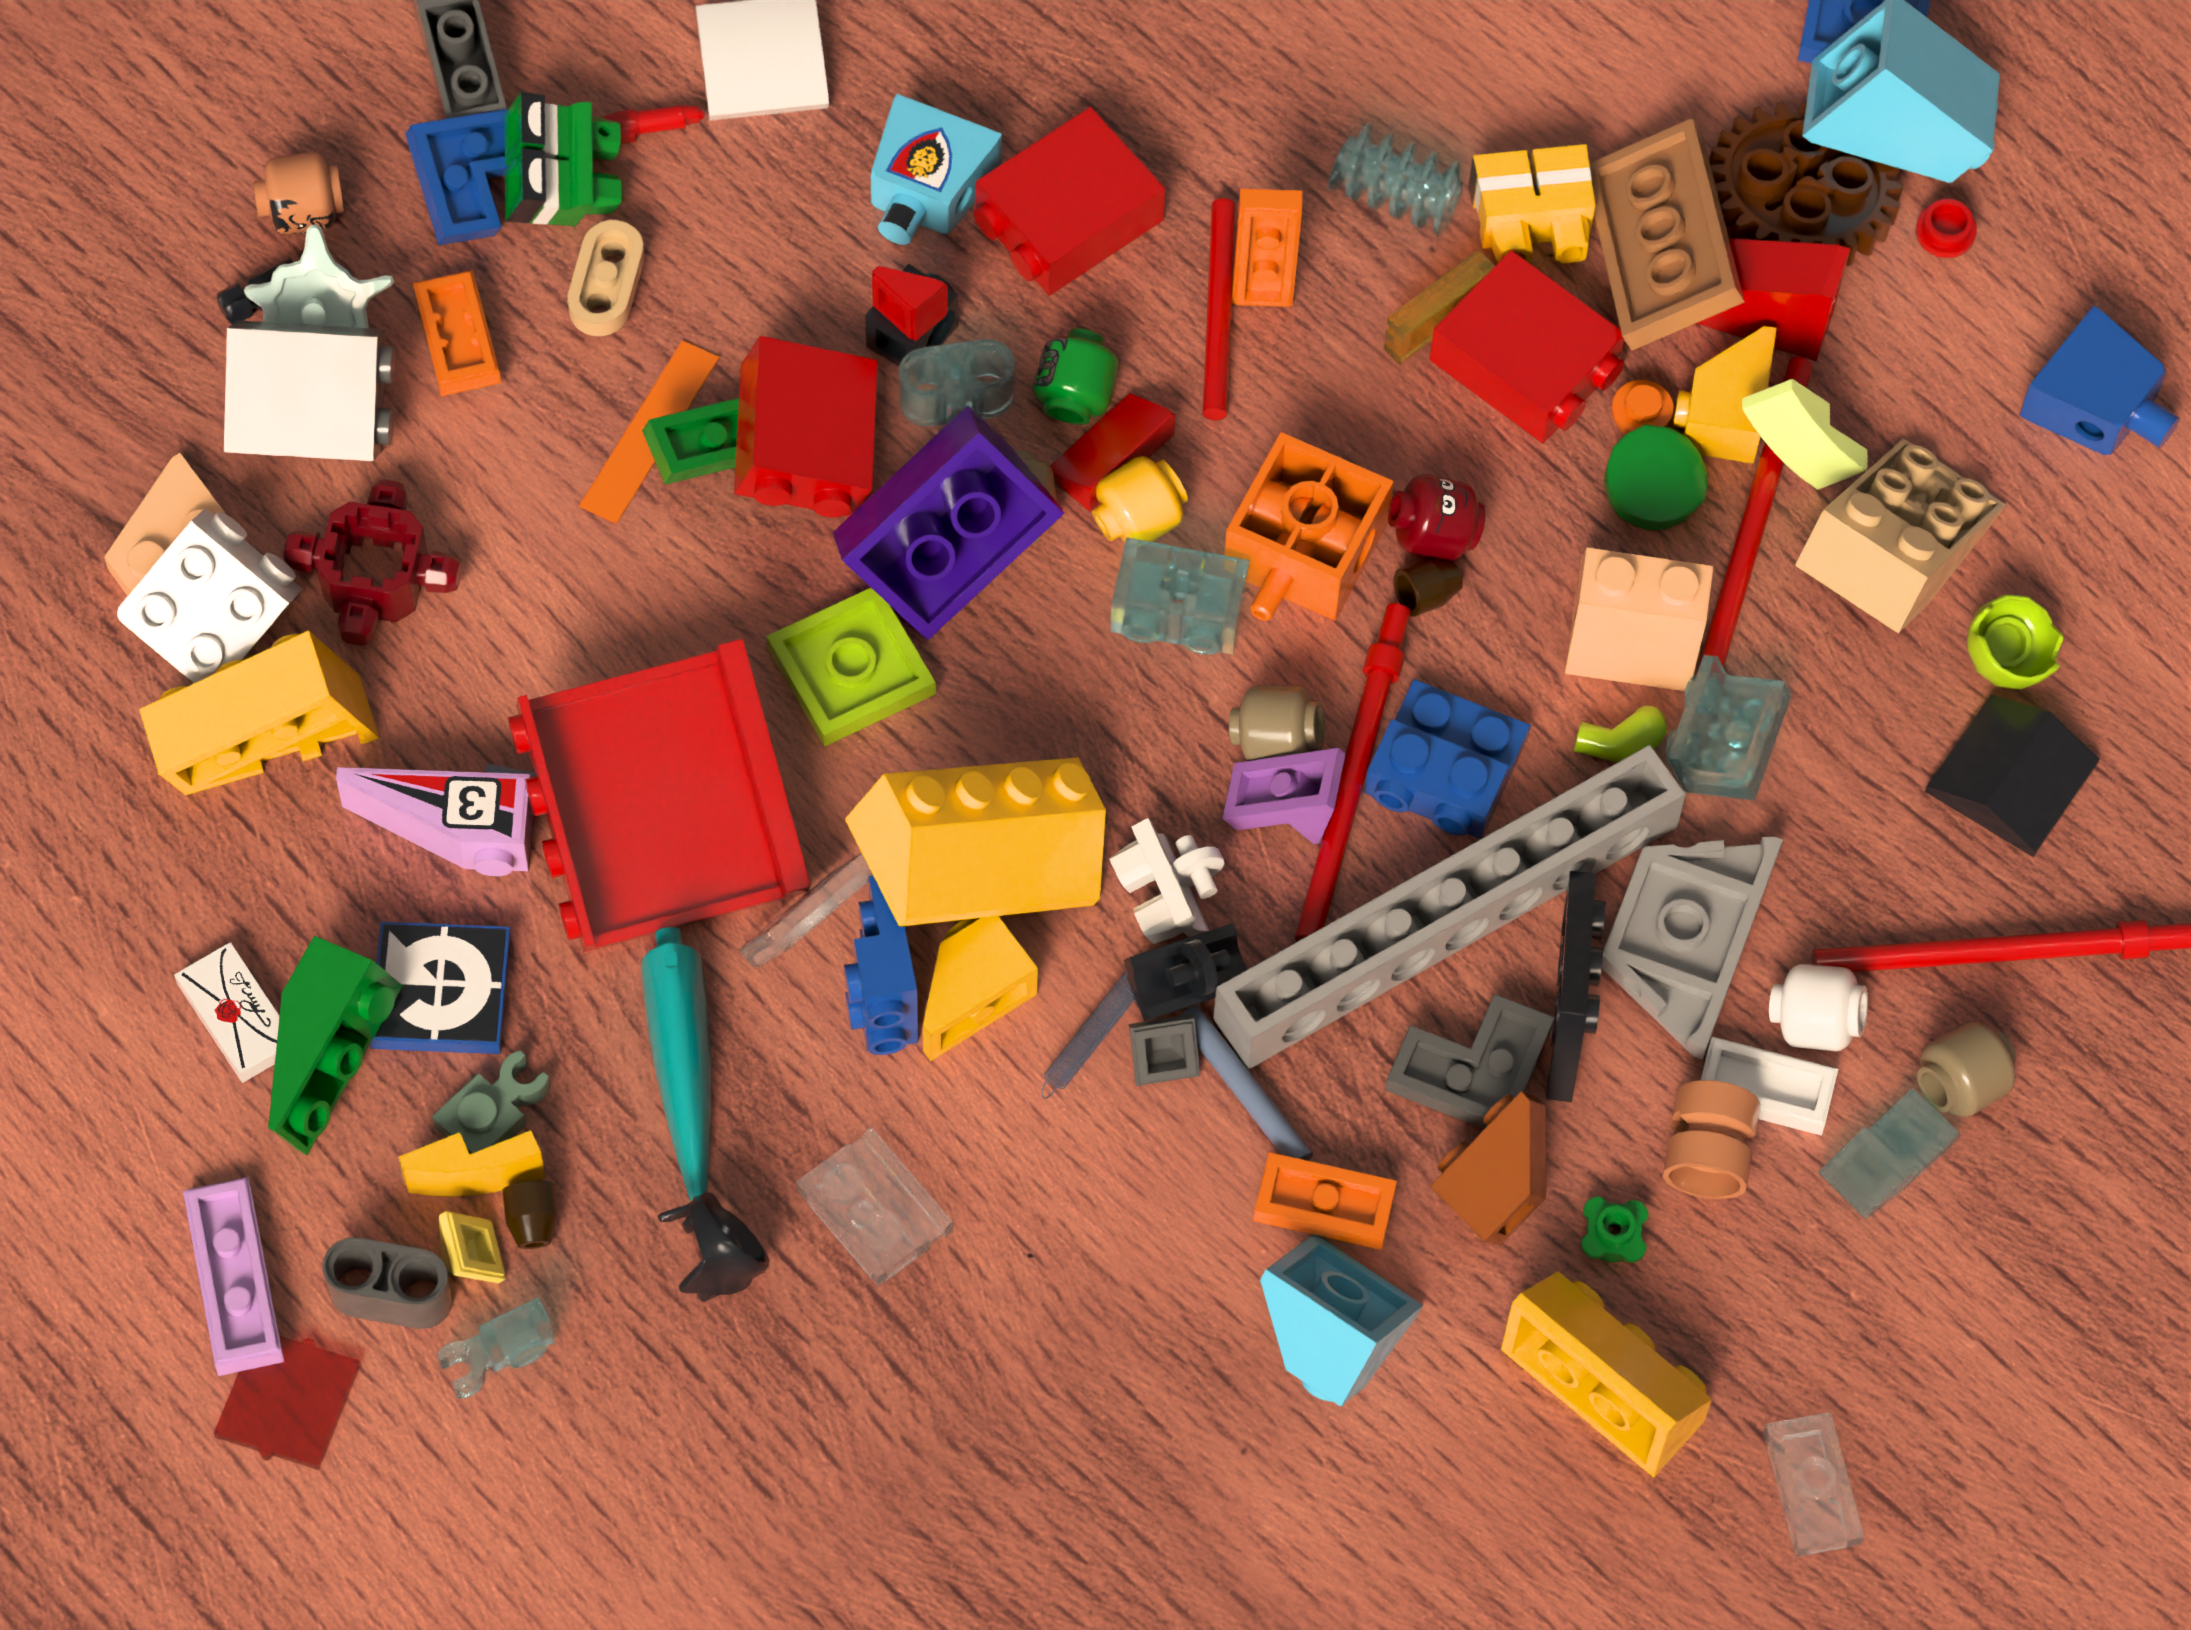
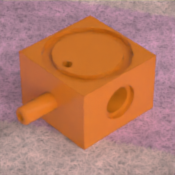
M1280 432L1226 530L1223 572L1260 588L1250 606L1252 615L1262 621L1271 620L1284 598L1336 621L1388 524V509L1392 498L1394 481Z

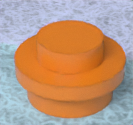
M1635 380L1621 386L1614 395L1611 407L1613 420L1624 434L1643 425L1668 427L1674 410L1673 401L1669 393L1659 384L1648 380Z

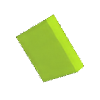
M872 588L866 589L766 636L769 653L824 747L936 695V682L891 606Z

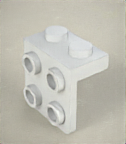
M207 508L189 522L119 606L117 612L119 620L193 683L215 674L220 666L228 662L242 660L272 623L303 590L293 581L296 575L283 560L272 553H266L263 556L244 540L247 537V533L238 522L223 512H217L214 515Z

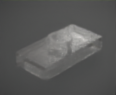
M1831 1412L1767 1423L1763 1433L1796 1557L1861 1545L1864 1534Z

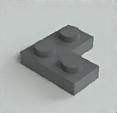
M1494 994L1471 1049L1410 1025L1386 1080L1385 1091L1485 1129L1487 1126L1483 1123V1118L1500 1099L1509 1094L1515 1098L1521 1091L1526 1092L1553 1028L1555 1017Z

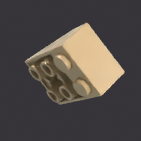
M1903 438L1823 509L1795 566L1895 632L1900 633L1927 607L2001 514L2006 504L1990 495L1988 490L1979 482L1964 478L1939 462L1936 456L1928 449L1913 445Z

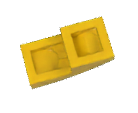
M532 1130L472 1154H469L459 1132L398 1157L404 1184L408 1193L441 1197L474 1196L500 1192L504 1187L515 1183L537 1181L545 1178L542 1154Z

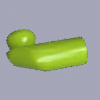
M1643 706L1639 707L1634 711V714L1613 729L1581 721L1574 752L1618 763L1648 745L1652 749L1658 747L1667 733L1666 719L1658 708Z

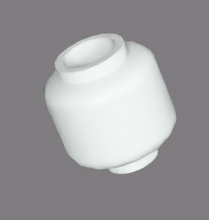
M1798 964L1790 969L1784 985H1773L1769 1002L1770 1021L1780 1023L1783 1038L1790 1046L1841 1051L1849 1046L1853 1037H1861L1864 1033L1868 1013V992L1866 986L1858 985L1856 977L1850 969L1845 967Z

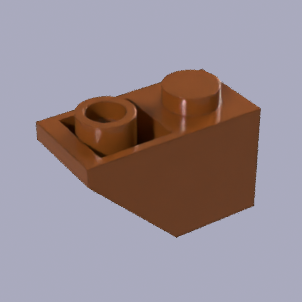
M1522 1091L1515 1098L1511 1094L1506 1095L1487 1112L1483 1118V1123L1487 1127L1470 1145L1465 1141L1461 1142L1441 1160L1437 1169L1442 1174L1430 1185L1484 1242L1500 1246L1546 1199V1105L1538 1097Z

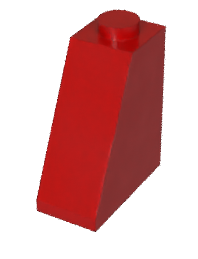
M1729 239L1745 302L1696 324L1740 338H1746L1763 326L1776 328L1775 349L1817 361L1835 310L1850 248L1832 244Z

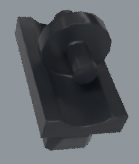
M1233 923L1123 960L1136 1006L1140 1008L1144 1021L1213 999L1216 996V987L1248 970L1240 955L1237 933Z

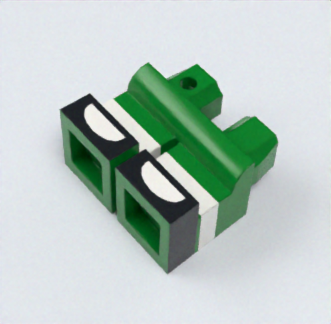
M520 92L504 115L505 165L508 166L505 170L506 222L577 226L585 214H613L622 200L621 179L619 175L593 173V159L613 161L617 156L621 143L620 123L593 117L591 102H579L567 107L545 103V95Z

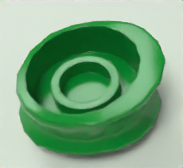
M1643 425L1626 433L1613 446L1604 476V486L1609 503L1617 515L1632 526L1649 531L1667 530L1685 522L1704 502L1708 488L1707 471L1699 451L1688 437L1669 427Z

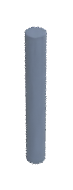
M1194 1005L1185 1010L1180 1016L1193 1014L1195 1019L1197 1047L1279 1153L1309 1161L1313 1156V1152L1200 1007Z

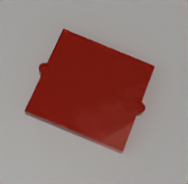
M279 1336L284 1362L238 1372L215 1428L214 1436L217 1439L259 1451L263 1460H270L275 1456L319 1470L361 1366L360 1360L318 1348L311 1338H306L299 1342Z

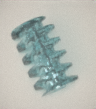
M1366 123L1356 136L1352 135L1349 137L1339 152L1328 180L1329 191L1338 190L1345 183V194L1348 199L1358 200L1367 192V204L1370 208L1374 210L1381 209L1389 201V214L1393 218L1401 219L1411 210V223L1414 227L1421 229L1434 218V234L1438 237L1443 235L1451 222L1462 193L1463 183L1459 181L1461 162L1454 160L1444 173H1440L1437 171L1438 152L1432 151L1419 164L1415 162L1416 143L1411 141L1398 155L1393 153L1395 134L1388 132L1378 145H1374L1371 143L1373 125Z

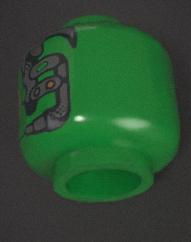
M1071 329L1068 336L1055 337L1046 342L1041 352L1032 386V391L1037 401L1043 404L1042 411L1044 414L1060 422L1084 425L1088 424L1092 417L1100 416L1107 411L1111 403L1120 363L1115 353L1104 346L1105 339L1101 335L1085 329Z

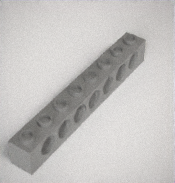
M1648 745L1216 987L1213 1020L1249 1070L1566 891L1570 871L1598 873L1676 829L1686 794L1652 747Z

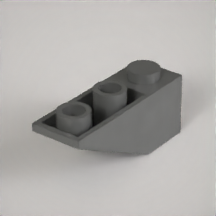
M412 0L421 37L446 119L507 109L479 0Z

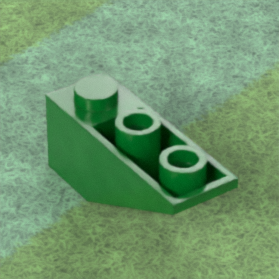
M313 936L282 991L268 1129L304 1155H308L317 1137L326 1129L334 1107L350 1079L358 1072L365 1052L382 1022L390 1015L395 999L403 987L401 983L372 959Z

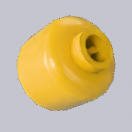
M1139 456L1114 470L1098 482L1096 497L1099 506L1092 510V515L1098 527L1110 542L1120 537L1130 547L1142 548L1174 529L1182 522V505L1188 501V496L1178 476L1166 461L1162 459L1155 463L1148 457Z

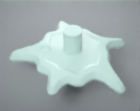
M311 225L306 231L305 247L300 260L290 264L279 265L273 272L271 282L250 284L245 288L244 293L247 298L262 308L264 314L262 322L369 328L366 313L369 300L392 286L394 279L392 276L387 275L368 280H358L352 277L347 269L336 263L328 250L322 228L319 225Z

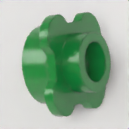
M1602 1197L1589 1199L1583 1208V1215L1588 1220L1587 1233L1581 1241V1249L1584 1254L1591 1259H1600L1610 1263L1624 1260L1634 1263L1641 1260L1647 1248L1646 1243L1641 1239L1642 1225L1648 1219V1210L1645 1205L1637 1200H1630L1626 1204L1608 1203ZM1611 1225H1617L1620 1227L1621 1232L1615 1235L1610 1233L1608 1228Z

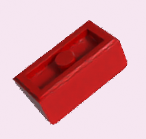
M1129 393L1050 465L1053 470L1054 482L1086 510L1092 511L1099 504L1096 497L1098 482L1136 457H1151L1174 436L1176 415L1161 405Z

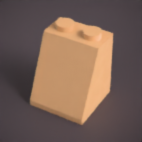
M1587 547L1579 565L1565 674L1689 692L1707 621L1713 566Z

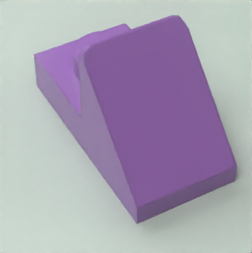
M1339 748L1234 763L1222 819L1236 831L1290 824L1312 844H1319L1335 808L1345 753Z

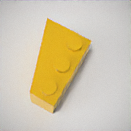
M309 630L302 634L284 636L275 641L270 649L246 660L228 662L220 666L215 674L190 686L172 688L164 692L159 697V700L139 709L158 774L185 795L264 773L262 761L300 751L302 761L320 757L322 753L319 745L355 734H358L360 744L380 739L360 675Z

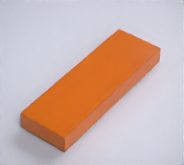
M1240 188L1232 304L1293 306L1302 216V191Z

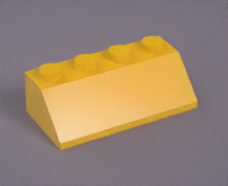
M1078 757L884 773L845 818L899 927L1094 906L1100 899L1106 809Z

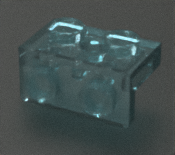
M1703 656L1697 676L1691 677L1687 684L1685 709L1679 726L1671 731L1666 744L1667 762L1672 767L1684 792L1755 801L1792 696L1785 681L1727 675L1717 656Z

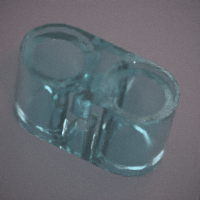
M983 339L919 348L907 354L899 365V405L901 411L910 422L920 426L948 424L967 405L982 419L997 417L1010 409L1014 401L1015 358L1012 351L1005 344L996 340ZM986 375L994 376L998 380L982 382L977 380V378ZM921 384H933L935 386H938L937 388L932 390H920L918 388H915L916 386Z

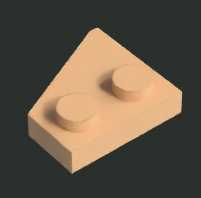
M181 453L171 458L104 557L107 569L127 596H129L189 522L205 508L214 515L217 512L225 513Z

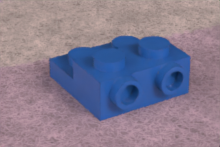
M1414 679L1395 720L1391 719L1368 768L1364 793L1373 796L1380 805L1395 812H1406L1408 810L1433 820L1438 828L1447 833L1457 836L1468 834L1482 839L1528 739L1531 725Z
M868 876L869 900L858 902L862 929H859L860 938L854 939L855 963L844 965L847 988L845 1000L851 1030L863 1028L867 1051L875 1055H888L901 1051L907 1044L918 1043L917 986L905 926L899 927L874 876Z

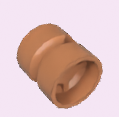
M1715 1080L1686 1082L1678 1087L1671 1127L1676 1134L1669 1138L1662 1176L1665 1182L1677 1191L1705 1199L1724 1200L1736 1198L1744 1194L1748 1184L1752 1152L1746 1144L1747 1140L1756 1135L1761 1104L1757 1096L1745 1088Z

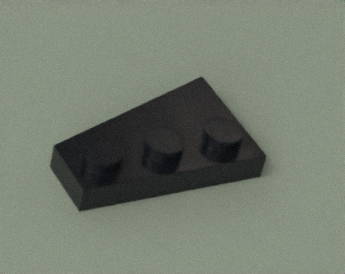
M1570 871L1562 917L1556 983L1558 990L1551 1037V1046H1554L1547 1081V1100L1572 1102L1583 1034H1596L1600 995L1588 994L1589 985L1599 986L1603 948L1592 947L1591 941L1592 938L1602 939L1606 901L1594 900L1596 873Z

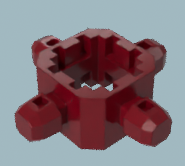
M379 480L372 487L367 504L349 501L332 511L324 538H320L319 532L297 531L288 534L283 553L285 563L292 569L311 574L317 569L323 598L335 613H339L338 627L342 641L348 644L366 645L374 637L379 620L398 622L415 612L421 586H426V592L449 593L456 591L459 587L462 575L461 560L451 554L435 550L428 555L423 526L411 511L406 510L407 496L405 488L398 481ZM364 537L372 538L373 546L393 549L395 542L402 544L404 554L401 571L396 570L394 579L384 578L382 587L374 586L373 579L352 576L351 582L344 581L342 570L345 553L350 554L352 545L362 547Z

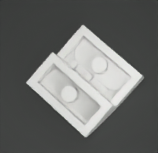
M745 0L696 6L709 121L829 108L823 50L815 0Z

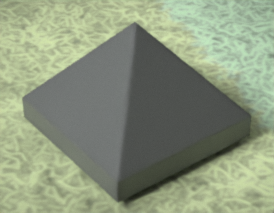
M1193 1014L1129 1024L1136 1086L1200 1076Z

